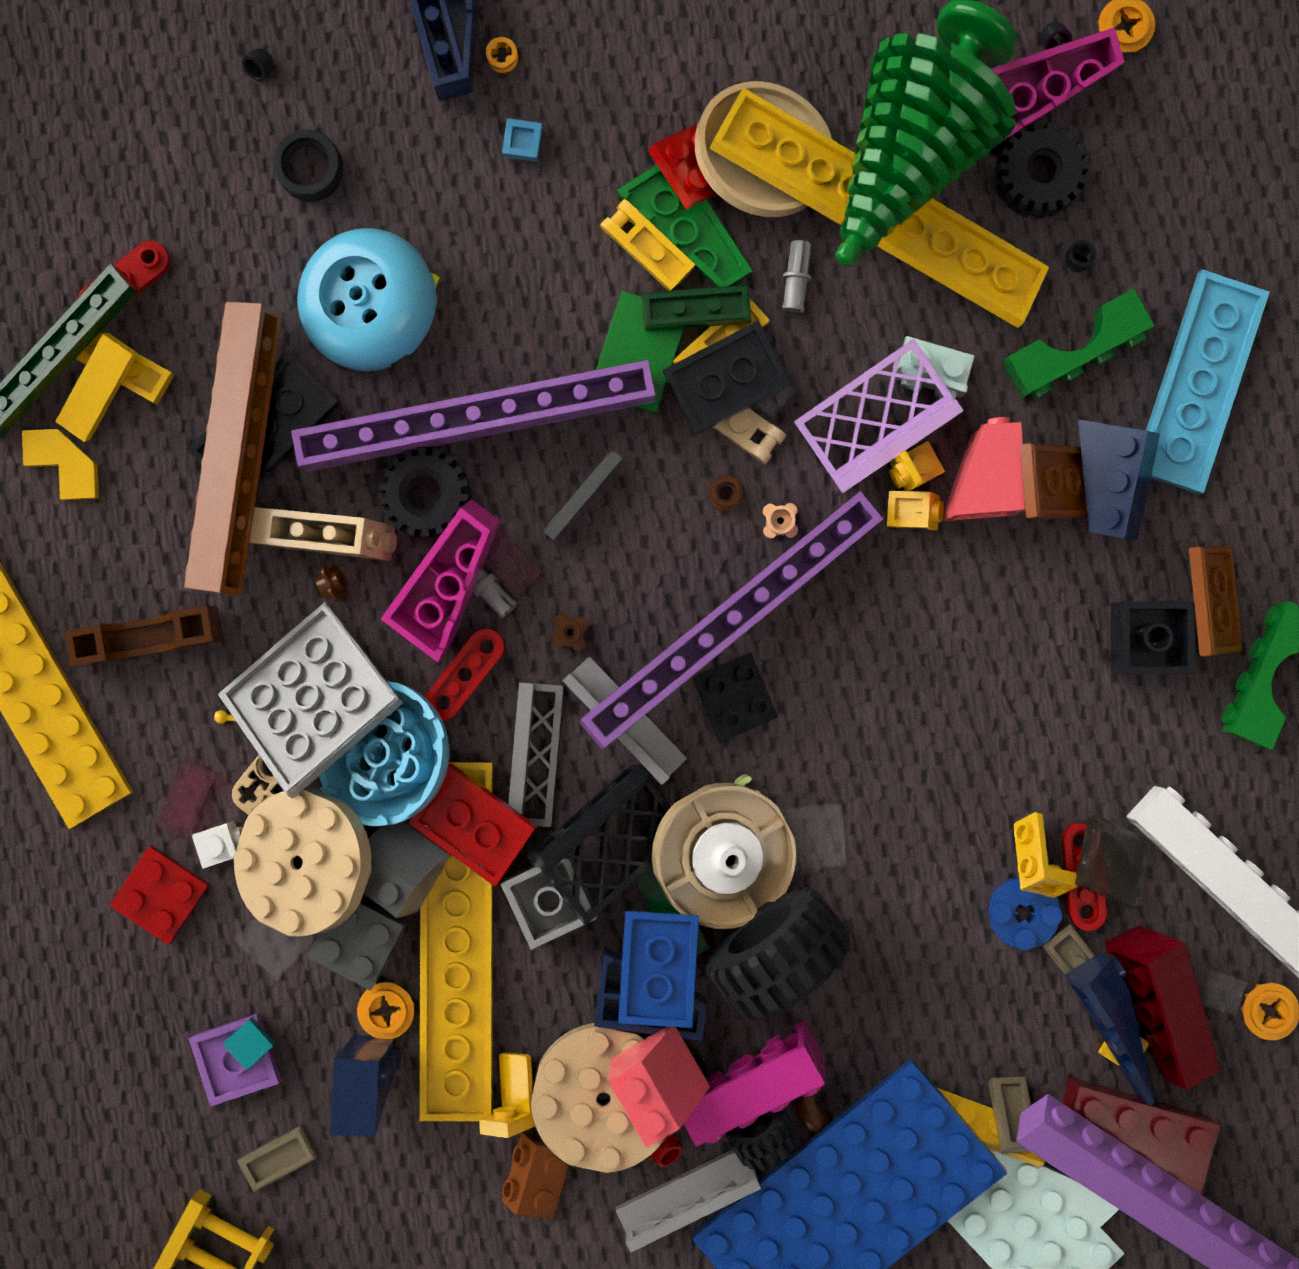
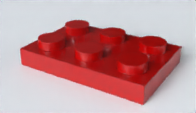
M452 763L448 764L443 784L434 799L421 812L413 816L409 822L411 826L494 887L502 881L538 827Z

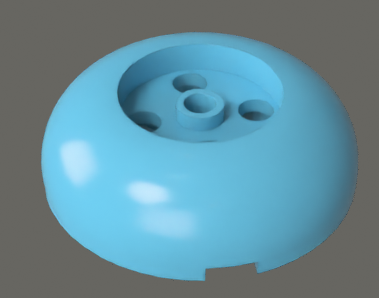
M375 228L354 229L331 238L312 255L302 273L298 287V313L301 325L308 339L327 359L351 370H382L391 367L390 364L398 361L406 354L410 355L414 352L427 335L436 308L435 282L421 253L400 236ZM354 269L355 275L353 279L347 281L346 275L348 271ZM379 276H383L387 283L386 287L381 290L375 288V280ZM344 303V312L341 315L336 316V311L340 309ZM377 313V316L372 321L366 323L365 315Z
M388 681V683L404 703L319 775L323 786L320 788L321 792L345 802L356 813L362 824L368 826L397 824L421 812L434 799L441 788L449 763L448 735L438 711L427 698L416 690ZM382 725H386L387 734L385 737L379 738L377 729ZM410 738L412 746L411 749L406 751L405 743ZM366 762L372 766L370 770H368ZM394 771H396L394 773L395 784L393 785L391 782V775Z

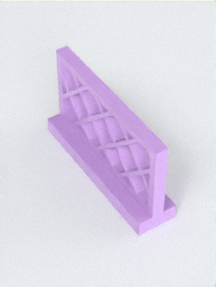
M912 339L799 417L794 423L840 491L844 493L964 410L958 401L953 398L915 339ZM910 350L913 351L919 360L917 376L896 373L899 358ZM893 362L892 372L882 371V369ZM923 368L931 379L921 378ZM875 374L891 376L887 397L866 394L869 378ZM895 377L915 381L911 402L891 398ZM920 382L935 384L943 396L931 405L916 403ZM863 383L862 393L852 391ZM846 394L861 397L857 418L836 414L839 399ZM865 398L886 401L882 422L861 419ZM890 402L910 406L908 421L901 426L886 423ZM834 403L832 413L821 412ZM915 407L925 408L914 416ZM816 415L831 417L827 438L812 436L804 423ZM835 418L856 422L852 443L831 439ZM860 423L881 426L876 443L871 446L856 444ZM885 427L895 429L883 437ZM816 441L826 442L824 452ZM830 443L851 447L848 462L836 470L828 460ZM855 448L865 449L854 457Z

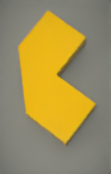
M59 429L22 431L23 466H59L60 500L99 499L98 464L74 444L67 435Z

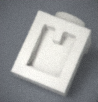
M235 820L192 835L202 869L234 859L236 847L243 830L241 826H236Z

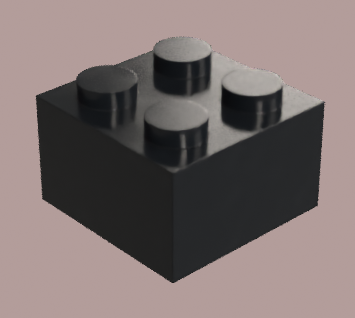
M1122 601L1111 603V674H1196L1194 601Z

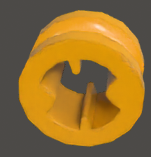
M497 37L488 43L486 57L492 70L498 73H506L515 68L518 63V53L516 45L512 40L507 37ZM501 47L506 48L507 53L512 52L511 55L506 56L503 63L498 62L497 57L492 58L493 55L498 54Z

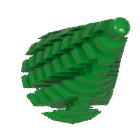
M951 0L942 7L936 22L941 41L937 37L919 33L915 41L909 33L895 34L893 39L889 36L880 42L879 49L876 47L872 59L868 90L864 101L863 117L861 116L860 133L855 150L856 155L852 164L853 173L849 179L847 191L852 196H849L845 204V218L841 223L839 233L844 242L841 243L835 254L840 264L848 267L855 265L861 254L860 251L866 252L874 249L883 237L886 238L894 231L898 224H903L914 212L918 211L933 197L942 192L947 185L958 179L962 172L970 169L977 163V160L988 154L991 149L1012 133L1016 125L1012 116L1017 114L1014 99L999 76L991 68L1011 62L1016 54L1019 42L1017 33L1010 22L997 10L978 1Z

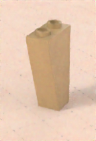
M255 507L250 544L391 561L392 553L397 546V536L395 534V526L366 518Z

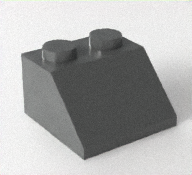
M408 820L393 825L381 826L368 838L372 864L364 894L396 918L417 913L451 854L411 826Z

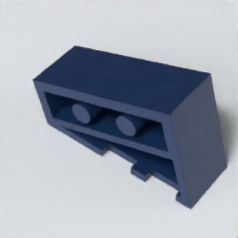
M410 0L433 86L439 101L473 92L478 0Z
M1078 419L1089 530L1093 533L1123 539H1138L1160 434Z
M605 947L594 1027L654 1034L667 1027L618 1023L622 955ZM694 991L692 1028L677 1027L683 1039L702 1041L707 1001L706 996Z
M353 1035L334 1058L330 1135L376 1137L392 1079L395 1076L396 1069H400L402 1050L401 1047H395L396 1038L378 1039L366 1035Z

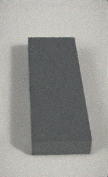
M610 451L544 529L546 536L555 543L623 463L621 456L615 451Z

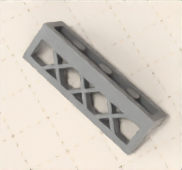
M590 656L562 680L590 710L594 709L619 688ZM646 715L617 737L662 785L687 759Z
M519 682L508 805L524 816L525 802L537 793L546 804L545 819L526 818L537 826L551 827L564 686ZM535 691L556 692L555 707L543 717L534 706ZM534 712L540 720L532 726ZM554 713L552 728L546 719ZM543 723L552 733V741L540 752L531 741V732ZM531 747L537 755L529 761ZM551 748L549 763L543 754ZM540 758L548 767L549 775L548 779L537 787L528 777V767ZM528 783L532 787L533 791L526 796V788ZM546 784H548L547 797L540 791Z
M731 1150L616 1206L615 1211L626 1232V1244L630 1253L760 1190L759 1176L755 1169L752 1170L748 1166H743L735 1152Z

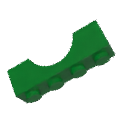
M1134 288L1105 303L1094 312L1095 325L1093 335L1084 348L1076 351H1060L1049 347L1039 339L1003 360L1002 364L1021 399L1031 394L1035 400L1053 390L1050 383L1060 378H1063L1064 382L1067 383L1083 374L1082 366L1094 361L1095 365L1098 366L1116 356L1113 349L1122 344L1129 349L1147 339L1144 332L1152 328L1154 324Z
M1291 601L1277 602L1276 606H1271L1267 611L1263 622L1267 627L1262 639L1258 638L1252 645L1249 654L1253 658L1248 671L1245 670L1240 674L1235 689L1239 691L1234 703L1227 705L1221 721L1225 723L1222 732L1261 749H1273L1286 719V716L1280 711L1273 699L1271 685L1278 665L1288 656L1299 652V605Z

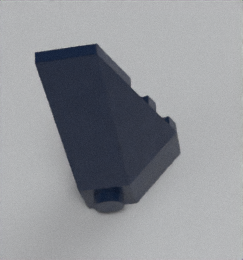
M1099 953L1064 975L1136 1095L1146 1105L1151 1106L1155 1103L1130 990L1123 980L1127 977V974L1116 958L1111 960L1106 955Z

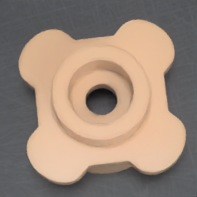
M770 503L763 508L762 512L766 517V526L763 529V533L767 538L772 539L776 535H786L788 538L796 536L798 527L795 525V515L798 509L793 503H787L785 506H775ZM779 517L783 518L784 520L782 524H779L777 522V519Z

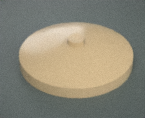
M751 81L726 88L709 102L695 132L696 159L707 183L722 199L732 206L757 216H788L808 207L709 149L743 87L832 139L828 126L822 116L802 96L777 84Z

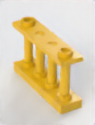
M199 1189L189 1201L154 1269H173L178 1259L183 1262L185 1259H188L204 1269H238L195 1246V1241L190 1239L195 1227L200 1230L204 1227L251 1252L252 1254L244 1269H254L257 1261L264 1264L275 1243L269 1239L274 1229L268 1226L260 1239L211 1214L212 1209L206 1206L212 1195Z

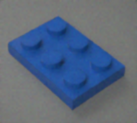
M625 911L619 1024L692 1028L698 915Z

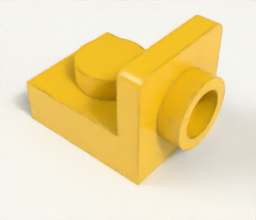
M889 491L888 527L938 530V524L942 522L944 517V504L940 501V495L932 492Z

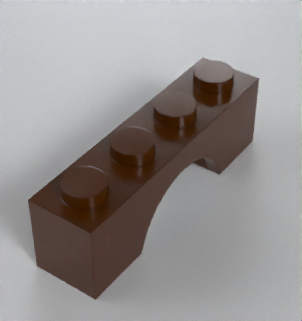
M208 605L172 611L165 615L142 620L101 624L64 631L70 667H86L224 642L218 607Z

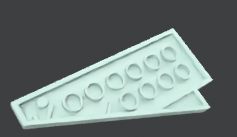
M991 1149L990 1151L1006 1168L1007 1174L948 1220L992 1269H1109L1125 1254L1101 1228L1119 1210L1118 1208L1065 1173L1046 1165L1036 1167Z

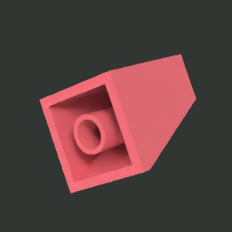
M1009 417L991 418L987 420L988 423L980 425V429L971 434L944 509L943 521L1014 516L1025 511L1020 445H1023L1021 422L1010 423Z
M667 1026L612 1057L610 1060L608 1082L646 1148L679 1130L710 1089L708 1081L677 1027Z

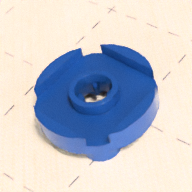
M1018 877L1001 883L990 897L988 918L991 929L1003 942L1021 950H1030L1046 943L1055 934L1058 924L1062 920V911L1059 908L1057 897L1052 898L1020 890V880ZM1021 904L1024 907L1032 906L1033 912H1030V914L1033 916L1029 921L1022 919L1018 922L1016 920L1015 914L1019 913L1015 909L1018 905Z

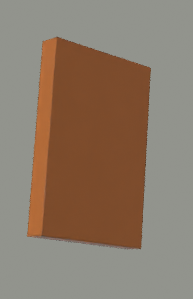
M1036 443L1020 445L1026 518L1088 519L1081 447Z
M1203 546L1189 548L1200 656L1242 651L1232 547Z

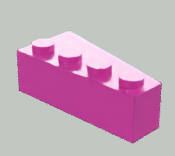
M1115 27L1009 62L1005 65L991 68L1012 95L1017 114L1012 116L1016 125L1012 133L1007 136L1008 138L1125 63Z
M472 499L463 505L381 617L383 622L436 662H439L451 648L500 520Z
M804 1019L793 1025L796 1032L781 1040L779 1035H776L766 1041L767 1046L755 1057L746 1053L736 1059L730 1065L728 1073L725 1075L721 1071H716L706 1077L710 1089L684 1122V1126L696 1146L705 1142L709 1144L717 1142L724 1137L727 1131L738 1126L739 1128L748 1127L757 1120L758 1116L769 1111L772 1113L781 1111L788 1106L791 1100L802 1095L803 1097L812 1096L822 1088V1085L825 1084L824 1055Z

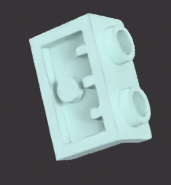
M906 336L903 346L912 339H915L954 399L956 397L961 398L967 393L968 385L966 384L975 355ZM912 350L899 358L896 373L917 376L919 360ZM923 368L921 378L931 379ZM895 377V379L901 381L900 385L902 387L914 390V380ZM920 382L919 391H921L922 387L935 390L934 395L936 397H943L935 384Z

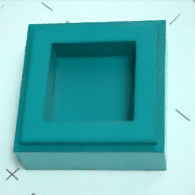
M253 1017L223 1043L246 1071L276 1044Z

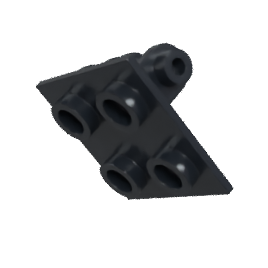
M751 652L692 677L694 687L698 690L703 702L702 706L705 707L706 715L710 719L715 731L714 735L717 736L719 743L778 717Z

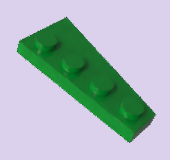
M657 165L617 190V195L621 199H625L683 252L695 264V268L715 287L734 286L752 274V269L708 201L686 210Z

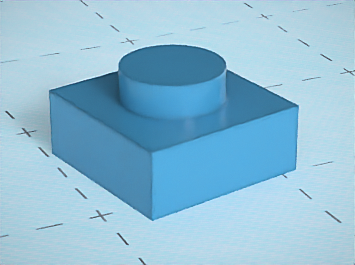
M507 118L502 149L503 157L538 162L543 131L542 123Z

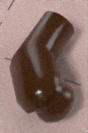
M820 1090L809 1097H803V1095L798 1097L796 1103V1110L805 1128L814 1133L820 1132L829 1124L828 1115H824L816 1103Z

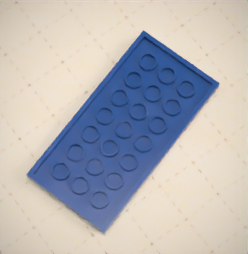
M911 1058L759 1180L760 1190L727 1205L692 1235V1240L717 1269H887L1003 1178L1007 1171Z

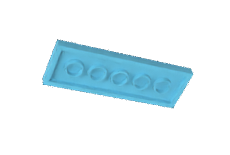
M1203 269L1198 272L1146 431L1160 434L1151 479L1196 494L1204 493L1270 293L1269 291Z

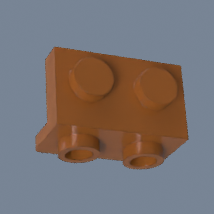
M521 1133L518 1145L513 1150V1162L508 1179L503 1185L502 1201L516 1216L553 1219L569 1164L557 1157L544 1142L536 1141L530 1134Z

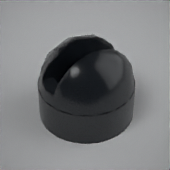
M1060 22L1049 23L1044 31L1041 32V43L1045 50L1072 42L1071 32ZM1059 34L1060 38L1056 40L1053 36Z
M256 48L243 57L242 66L252 79L263 81L272 72L274 60L269 52Z
M1075 241L1066 252L1065 263L1072 271H1085L1094 263L1097 255L1096 250L1087 241Z

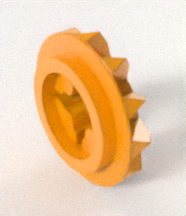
M1112 0L1101 12L1097 22L1099 24V32L1118 27L1121 23V17L1124 18L1126 23L1137 22L1130 30V36L1129 34L1127 35L1125 30H1116L1122 54L1127 52L1135 54L1149 43L1154 34V15L1149 6L1142 0Z
M381 981L371 991L367 989L361 996L357 1007L358 1020L362 1028L372 1037L394 1039L402 1035L410 1027L414 1019L415 1004L408 990L403 989L396 982ZM383 996H385V1001L388 1002L389 1006L400 1007L392 1012L389 1021L390 1025L384 1014H372V1012L382 1006Z
M1273 982L1256 984L1250 993L1245 994L1244 1005L1240 1008L1244 1017L1243 1023L1254 1035L1265 1040H1279L1288 1036L1296 1028L1299 1022V1002L1293 992L1287 987ZM1275 1002L1274 1009L1281 1016V1019L1268 1016L1264 1020L1265 1012L1259 1006L1260 1003L1272 1005Z

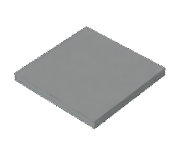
M326 602L321 604L218 693V696L286 795L291 798L299 794L404 703L342 620Z

